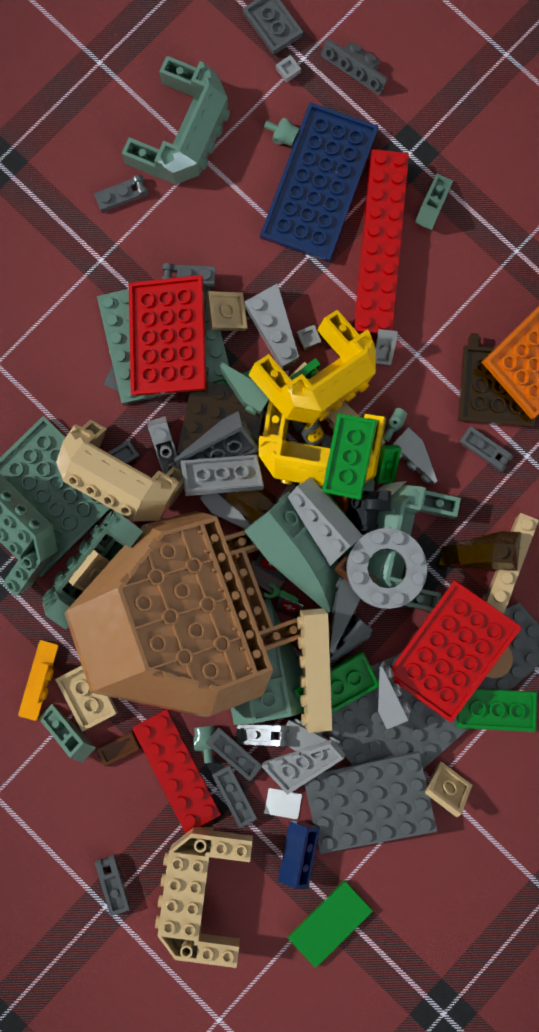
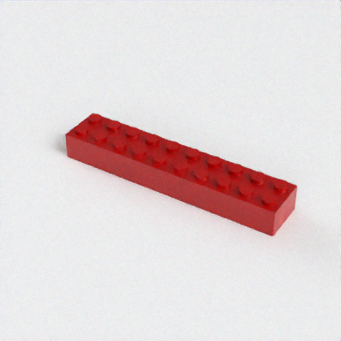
M372 149L369 161L353 328L359 335L368 329L372 339H377L378 329L393 331L409 153Z

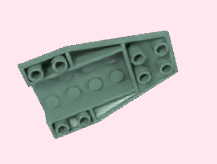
M287 491L267 513L255 520L244 531L269 563L329 613L333 609L334 597L338 589L335 585L340 575L334 569L339 564V561L337 560L331 566L328 564L290 502L288 496L291 493Z
M265 599L264 603L273 626L281 624L271 600ZM290 643L266 651L273 672L265 692L261 697L231 708L234 725L254 724L304 713V709L293 688L300 685V676L303 675V671L299 666V661Z

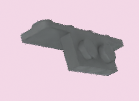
M330 39L325 41L321 57L376 94L380 95L388 79L376 71L381 61L376 59L373 54L361 49L360 45L350 42L342 48Z

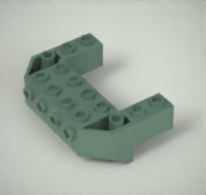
M166 56L159 71L161 83L193 97L173 144L163 141L160 149L129 137L121 154L126 165L176 185L199 176L202 169H206L208 155L214 151L215 140L217 137H220L223 130L222 124L228 120L230 110H228L227 95L216 72L201 61H199L196 68Z
M0 474V542L18 559L2 584L17 597L33 585L47 564L58 557V550L53 525Z
M403 485L391 495V511L377 512L376 524H378V529H396L411 536L416 513L422 512L454 519L458 515L461 498L427 491L425 487ZM381 549L375 552L369 559L368 572L378 579L375 582L376 585L383 588H392L402 582L405 560L395 550ZM422 589L412 601L403 606L431 612L439 602L441 593Z
M111 511L99 526L96 525L91 530V537L80 544L78 547L79 552L76 556L72 555L65 564L67 565L63 572L59 571L53 580L55 582L42 598L45 615L66 630L68 623L64 613L83 592L72 584L66 585L74 572L79 569L94 549L111 561L125 544L131 548L143 531L122 514Z

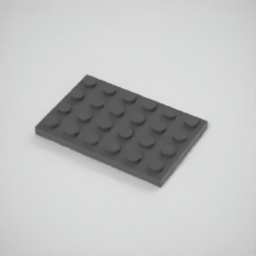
M419 751L327 769L305 783L313 824L320 827L317 841L320 854L437 832L430 797L425 794L427 784Z

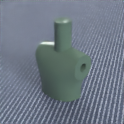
M282 118L278 125L266 121L264 128L274 132L272 137L274 143L278 145L286 144L291 147L300 129L286 118Z
M395 408L387 422L386 432L383 436L385 443H389L392 435L404 425L407 412L401 408Z
M215 725L194 728L195 751H203L204 763H212L211 750L213 749L206 742L216 731Z

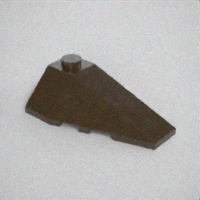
M264 487L263 490L218 493L252 523L267 513L278 500Z
M500 531L443 546L441 548L439 566L517 571L521 532Z

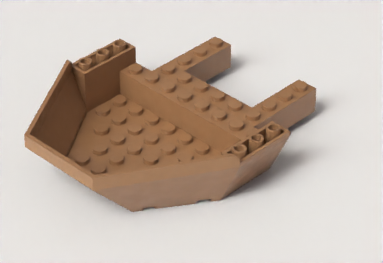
M199 511L142 525L140 529L143 532L131 548L125 544L64 613L91 693L202 717L212 716L263 696L273 672L266 651L296 641L298 637H301V629H298L297 618L273 626L247 557L248 553L258 551L259 549L245 531L224 536L217 516Z

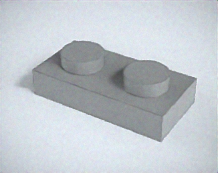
M378 329L375 344L376 364L391 365L398 331Z

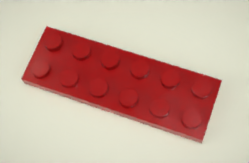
M168 709L133 726L132 729L185 834L193 827H200L220 816L221 812Z

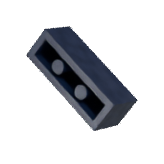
M305 821L289 822L278 882L295 890L309 888L320 827Z

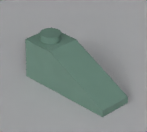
M436 174L415 223L432 230L453 180Z
M222 363L220 365V372L241 404L245 407V410L252 415L257 414L260 416L269 398L253 380Z
M51 704L38 718L71 759L83 762L96 748L87 736L55 705Z

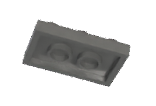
M255 0L242 9L243 15L273 55L303 36L302 29L280 0Z

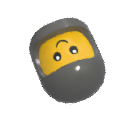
M291 420L295 430L301 434L307 445L318 446L324 441L325 433L319 421L310 424Z

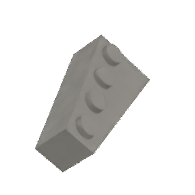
M275 284L246 300L245 310L275 361L284 371L298 363L299 355L278 284Z
M311 477L299 484L288 496L330 566L350 550L363 536L326 493L322 492V489Z

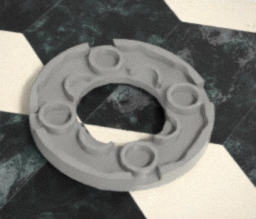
M382 528L365 534L354 544L347 559L346 570L352 590L362 601L377 608L391 609L409 603L420 593L426 581L427 562L422 548L410 535L400 530ZM381 549L395 550L403 557L407 569L404 579L400 584L392 588L379 587L371 580L368 573L369 559L375 552Z

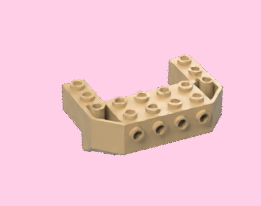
M91 419L82 427L75 424L64 439L56 462L63 482L132 521H159L184 490L182 471L173 466L166 475L158 471L151 478L99 449L107 428Z
M193 827L171 845L169 853H165L163 866H167L166 874L162 873L160 885L164 887L163 895H159L158 907L161 908V913L156 916L155 928L158 929L159 939L175 960L237 968L240 938L200 933L209 858L250 862L253 836L214 831V827Z

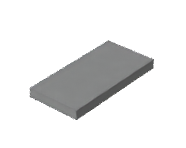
M257 455L181 460L185 496L263 490L264 484Z

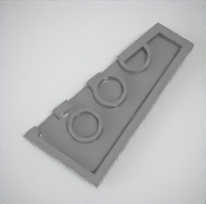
M329 740L264 761L262 768L288 795L343 760L346 754L333 740Z

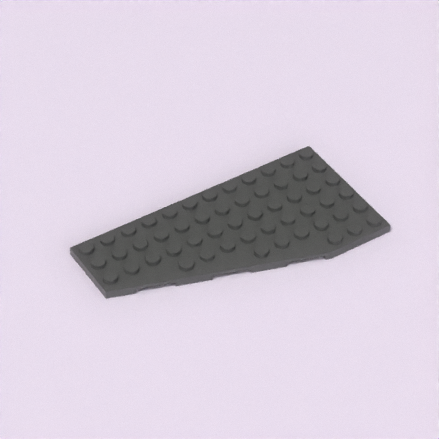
M520 603L507 607L504 613L522 626L519 633L508 646L513 656L512 667L502 677H485L478 686L479 689L511 690L539 665V624ZM401 653L371 665L378 682L381 663L385 661L387 666L392 667ZM378 687L333 712L332 731L324 732L329 738L332 736L341 741L340 745L344 746L342 751L346 754L345 757L351 764L419 751L424 769L468 728H457L456 717L452 723L401 687L403 693L401 696L404 702L407 701L411 708L409 721L386 729L378 712Z

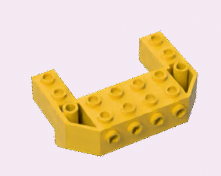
M336 310L323 319L317 331L340 356L338 360L308 380L303 374L291 380L268 354L254 363L249 376L286 419L310 424L318 420L323 421L329 416L330 411H337L342 407L344 401L350 402L357 395L358 391L362 393L370 386L368 382L376 373V349L368 329L359 335L343 315Z
M269 400L263 436H259V457L272 476L276 479H281L280 483L292 485L293 481L301 484L311 477L322 489L330 448L286 441L289 419H286ZM364 415V418L378 421L365 483L376 476L386 418L383 416Z

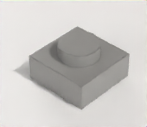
M291 55L276 64V70L286 83L301 73L300 66Z
M315 325L297 331L303 350L321 344V339Z

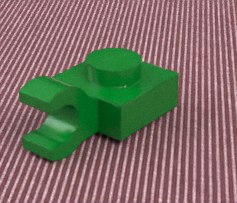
M268 583V586L272 587V594L263 593L267 598L282 596L296 603L299 598L278 589L271 583Z

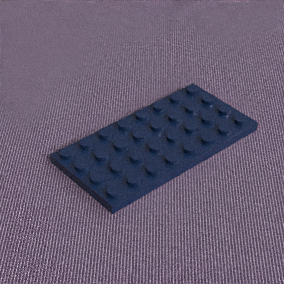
M310 102L260 233V238L330 262L379 126Z

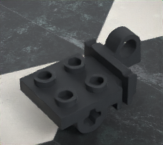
M363 491L362 500L350 499L347 517L361 534H367V532L378 529V524H376L377 512L391 511V491Z

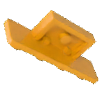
M43 640L39 641L18 713L19 717L34 721L38 720L43 700L46 699L48 694V682L52 679L54 673L52 668L59 647L58 644Z

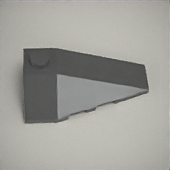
M238 411L218 422L174 460L181 468V460L246 456L259 451V445L247 421Z
M341 576L335 585L338 589L334 597L329 630L330 655L334 652L361 599L352 590L349 582Z
M354 613L334 652L330 655V665L361 645L363 641H367L371 636L373 629Z

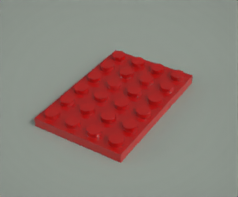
M196 275L128 283L131 395L142 396L207 390L203 276Z
M454 579L392 665L391 669L394 673L392 678L396 684H399L400 687L452 723L519 633L522 626Z

